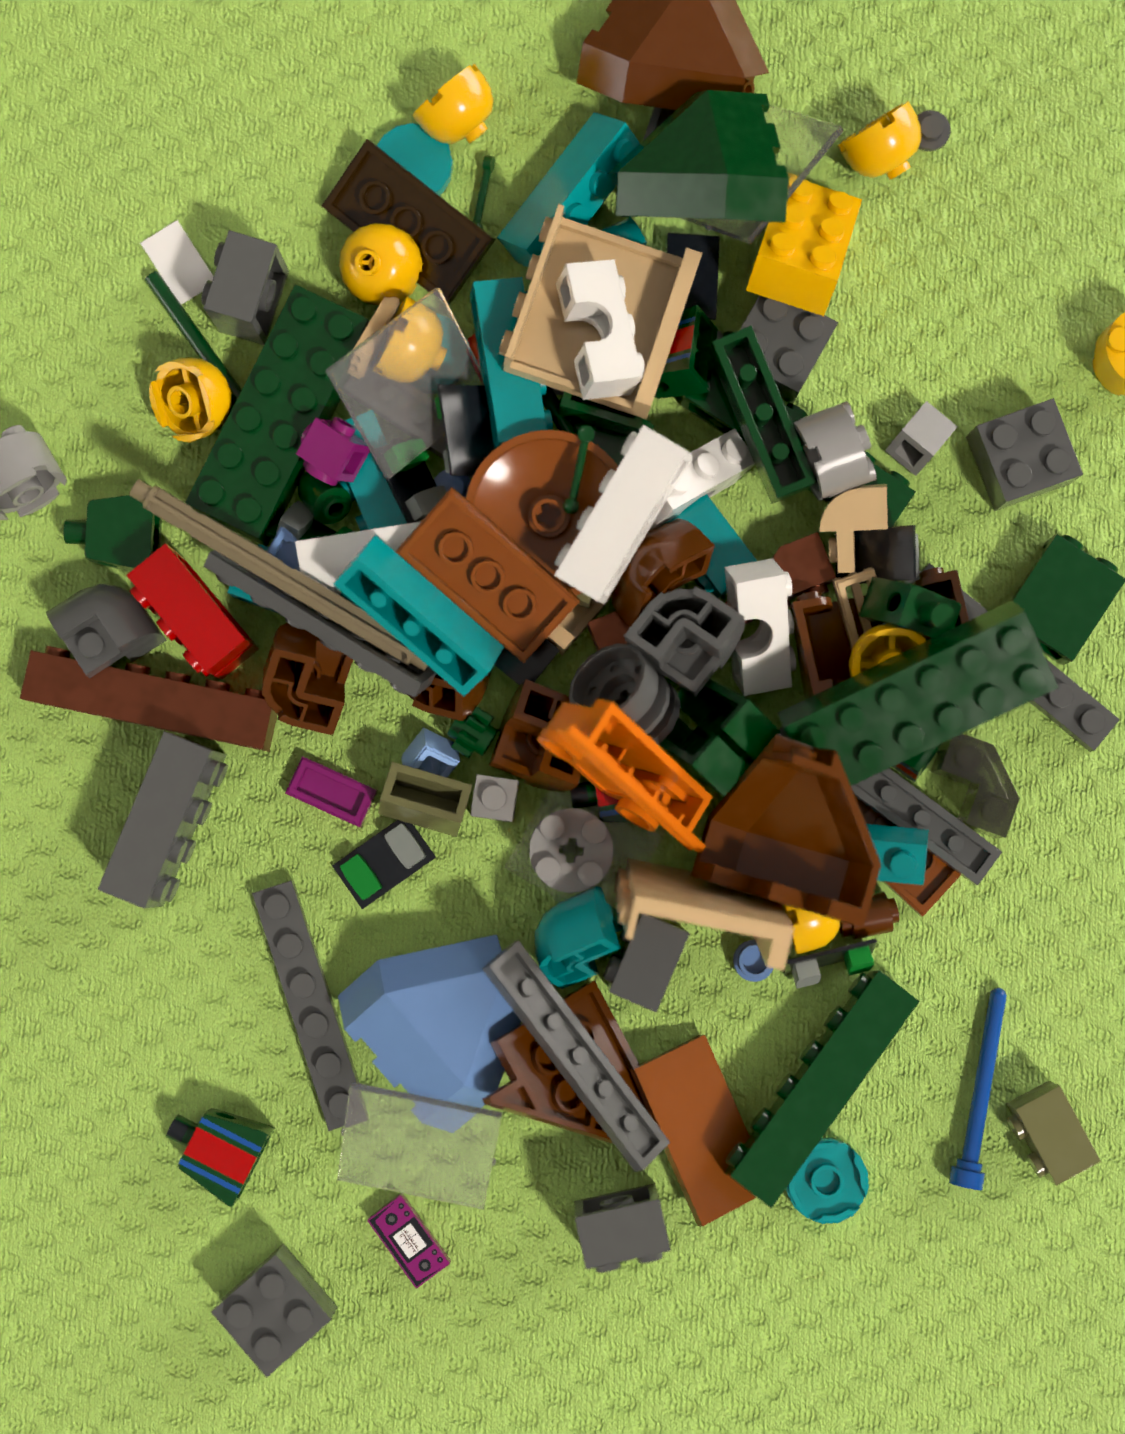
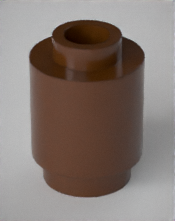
M884 891L873 893L864 927L840 922L839 932L841 937L851 936L853 940L893 932V923L899 922V912L895 899H888Z

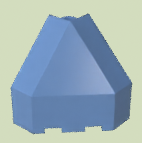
M497 934L377 960L338 995L344 1030L355 1042L362 1038L377 1056L372 1061L394 1088L399 1084L405 1088L416 1101L411 1108L423 1121L453 1131L485 1105L482 1098L498 1089L504 1068L491 1042L521 1024L519 1017L482 970L484 966L502 952Z

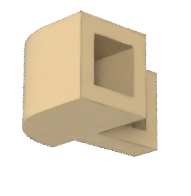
M887 484L861 485L836 495L828 503L820 522V532L837 531V538H829V562L838 564V573L855 572L854 531L888 529Z

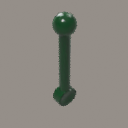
M485 155L483 159V175L473 222L482 229L481 219L491 172L494 171L495 157Z
M582 426L578 431L580 445L569 498L563 502V509L568 514H574L579 510L580 504L577 496L588 444L595 436L594 429L590 426Z

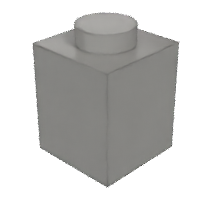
M477 774L470 816L513 822L519 781Z

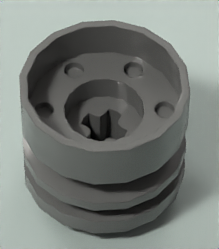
M617 643L601 648L583 662L570 683V703L592 708L596 699L611 701L657 745L662 743L673 730L680 714V699L676 690L666 681L663 675L655 670V667L641 651L629 644Z

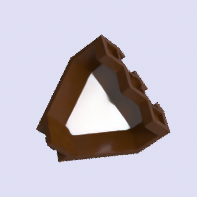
M612 0L606 9L609 17L599 31L592 29L583 41L577 84L622 103L677 110L694 93L704 90L754 93L755 76L767 74L769 71L736 0Z
M776 734L737 783L708 815L701 842L706 847L703 852L697 853L691 877L863 928L882 864L838 753L833 749L810 747Z

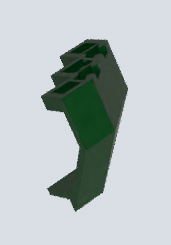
M704 90L694 93L607 173L618 174L616 216L727 219L769 223L786 222L789 177L786 166L777 165L776 154L779 153L781 146L775 124L766 123L764 112L767 113L770 107L767 94Z

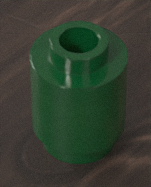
M307 471L302 474L298 481L300 500L319 522L334 524L348 514L352 503L351 496L339 482L336 486L329 485L315 478Z

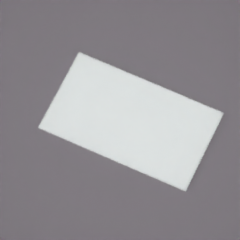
M178 220L140 243L181 305L203 292L206 282L213 280L214 276Z

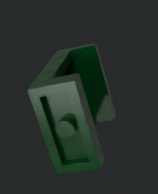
M1056 534L1046 541L1042 554L1011 600L1025 611L1043 653L1060 665H1064L1075 659L1125 583V578L1117 573L1118 568L1110 561L1100 557L1095 559L1084 552V546L1075 538L1068 535H1062L1061 537Z

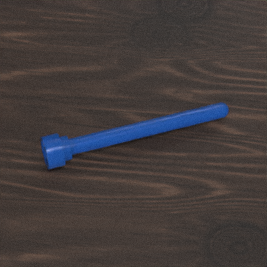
M994 988L990 992L962 1159L957 1158L956 1166L951 1167L949 1179L950 1184L980 1191L983 1190L985 1173L981 1172L983 1164L979 1163L1007 998L1006 992L1001 988Z

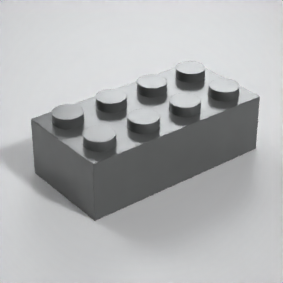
M163 732L97 890L144 909L162 907L165 901L171 902L180 884V879L176 878L181 863H188L196 846V841L192 840L198 824L203 825L206 822L211 811L212 803L208 801L213 787H219L228 769V764L224 763L226 754L182 736Z

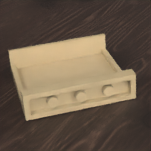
M558 204L554 218L546 217L539 236V241L545 243L541 255L533 254L525 277V279L531 280L527 294L523 292L518 294L512 313L513 317L518 318L514 332L506 330L501 342L499 354L505 356L503 371L582 398L574 360L584 342L600 341L601 336L597 329L587 322L564 321L556 282L566 263L614 259L618 275H622L625 281L626 294L624 301L627 314H631L634 319L635 335L633 339L637 353H641L644 360V375L631 395L587 400L647 419L702 253L686 248L684 256L681 258L563 218L564 206Z
M628 858L626 870L618 869L614 886V893H616L615 902L618 903V923L624 924L627 939L633 940L638 913L751 935L755 939L766 966L785 970L794 926L782 904L691 877L692 871L630 858Z

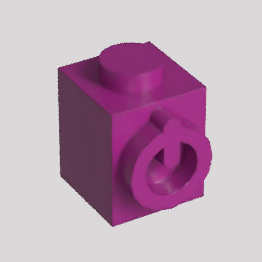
M334 416L332 421L315 418L314 422L309 424L301 436L302 444L296 454L305 460L303 466L309 474L324 483L336 486L338 481H354L372 446L354 435L356 428L353 425Z

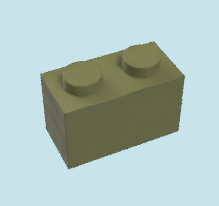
M392 762L380 798L378 814L457 837L472 785Z
M1047 1081L1006 1103L1011 1113V1116L1007 1118L1008 1124L1019 1141L1025 1139L1032 1152L1027 1155V1159L1039 1178L1045 1176L1046 1179L1057 1186L1101 1162L1060 1085Z

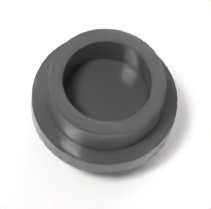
M927 110L919 113L917 117L921 126V142L918 149L922 151H936L942 148L950 136L951 128L949 121L943 114L937 111Z

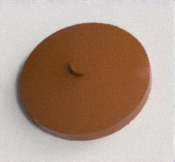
M540 430L511 438L493 450L475 472L468 487L466 499L554 576L559 568L555 566V561L560 551L567 543L571 545L574 543L581 531L577 529L579 519L589 506L593 508L596 506L603 494L599 492L602 480L610 469L616 471L618 466L604 450L590 442L577 496L580 504L579 510L574 514H568L563 509V502L569 498L580 440L578 435L569 432ZM556 577L576 596L583 593L578 589L574 588L573 586L569 585L568 583L564 582L563 580L559 579L558 577Z

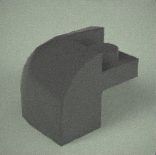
M98 584L82 589L46 612L56 633L65 642L85 675L89 678L124 656L131 662H134L167 641L148 611L134 598L131 592L116 585Z
M694 586V589H676L665 594L661 592L647 605L624 637L627 644L641 651L658 673L663 675V677L666 676L696 697L718 667L722 669L732 655L743 634L745 621L744 616L711 593Z

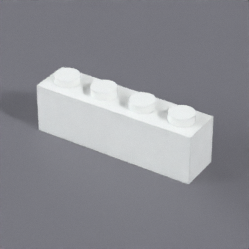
M644 425L639 433L633 431L625 441L621 450V454L625 457L616 471L610 469L605 475L599 487V492L603 493L594 508L589 506L584 511L577 524V529L581 530L572 545L567 543L562 548L555 561V566L559 568L554 576L602 604H605L692 459L691 454L686 449Z
M420 522L295 541L300 572L335 593L341 594V591L333 585L334 582L374 535L378 536L396 552L398 547Z

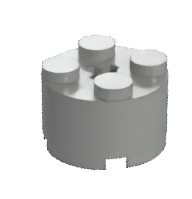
M847 401L793 422L794 429L816 480V483L810 489L817 500L833 497L876 480L874 466L870 458L866 457L865 450L871 448L868 433L862 424L855 427L854 414Z
M22 425L7 428L3 431L0 438V520H9L5 513L17 511L18 515L23 517L51 503L60 494L56 488L61 482L65 486L67 481L43 437L37 432L26 431Z
M576 808L562 809L549 814L537 825L530 840V860L535 873L546 885L561 892H581L598 884L607 874L613 859V842L605 824L592 813ZM568 838L576 839V846L583 848L582 856H575L572 863L566 862V855L559 853L560 845H567Z

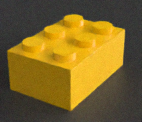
M788 175L786 222H768L746 291L824 316L839 279L862 199Z

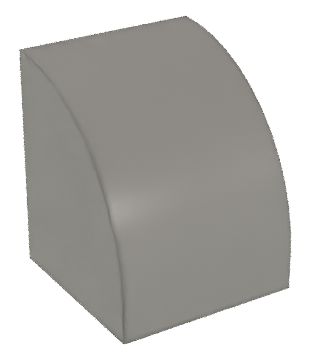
M926 401L885 451L917 476L958 426Z

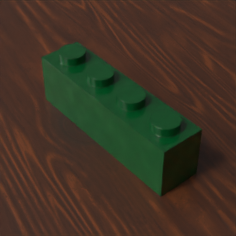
M752 325L712 341L708 352L771 504L810 489L816 483L815 477Z

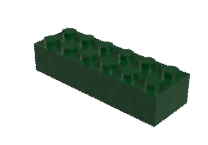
M296 284L294 285L185 502L186 504L226 528L264 546H268L271 538L265 535L266 531L284 514L298 486V481L305 472L303 466L305 460L296 454L302 444L301 436L306 427L314 422L315 418L331 420L344 394L341 387L350 376L345 372L353 355L352 351L369 324V319Z
M1011 600L780 711L778 716L789 739L814 748L836 750L850 786H853L1059 688L1025 611Z

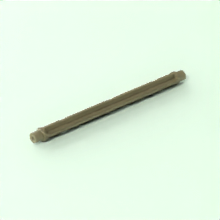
M140 479L133 485L129 495L143 503L142 507L178 529H183L193 538L407 665L411 663L423 671L428 667V665L356 604L299 570L292 569L284 564L282 560L205 514H200L192 509L190 505L158 486L151 487Z

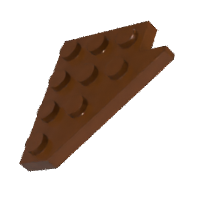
M595 980L588 982L562 999L646 1109L630 1072V1069L638 1066L639 1063ZM523 1023L491 1042L510 1081L482 1098L485 1105L614 1144Z

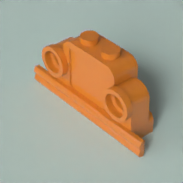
M596 699L592 708L562 702L548 726L541 731L537 738L538 742L549 752L571 764L600 791L612 798L618 799L619 802L615 810L623 818L639 828L650 832H655L660 824L686 849L694 850L697 853L703 852L706 845L692 831L713 796L613 702Z

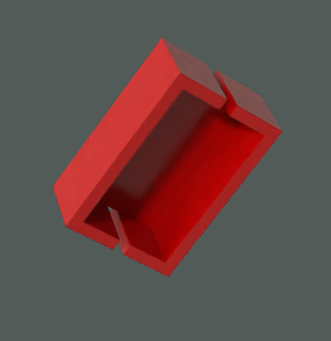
M166 543L126 575L135 585L129 590L145 609L149 608L155 615L159 614L161 618L156 621V624L171 641L175 640L180 646L184 645L187 648L182 655L196 672H202L206 677L211 674L223 680L259 650V647L185 558Z

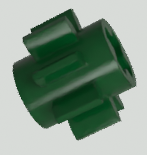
M476 707L473 713L463 721L455 720L447 733L448 736L455 739L451 748L467 758H470L473 751L483 756L498 733V730L490 725L494 716Z

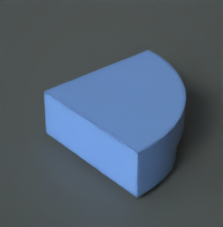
M281 526L267 552L282 560L284 564L292 569L300 571L295 541L298 540L289 530Z

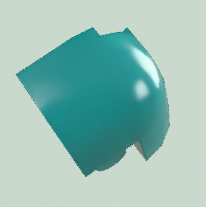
M593 887L559 902L543 914L535 931V954L539 968L550 983L561 989L599 974L594 959L620 949L616 932L623 930L624 924L618 923L619 913H617V909L606 903L602 887Z

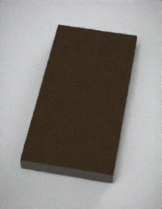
M366 139L322 204L325 210L353 232L360 227L381 223L394 225L410 234L419 247L423 262L422 272H419L417 283L448 306L496 240L368 139Z

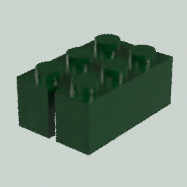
M711 679L708 680L696 697L679 686L676 692L680 699V709L698 726L691 730L678 717L673 730L658 746L686 772L725 796L749 768L747 763L751 758L755 760L776 734L778 735L781 731L749 699Z

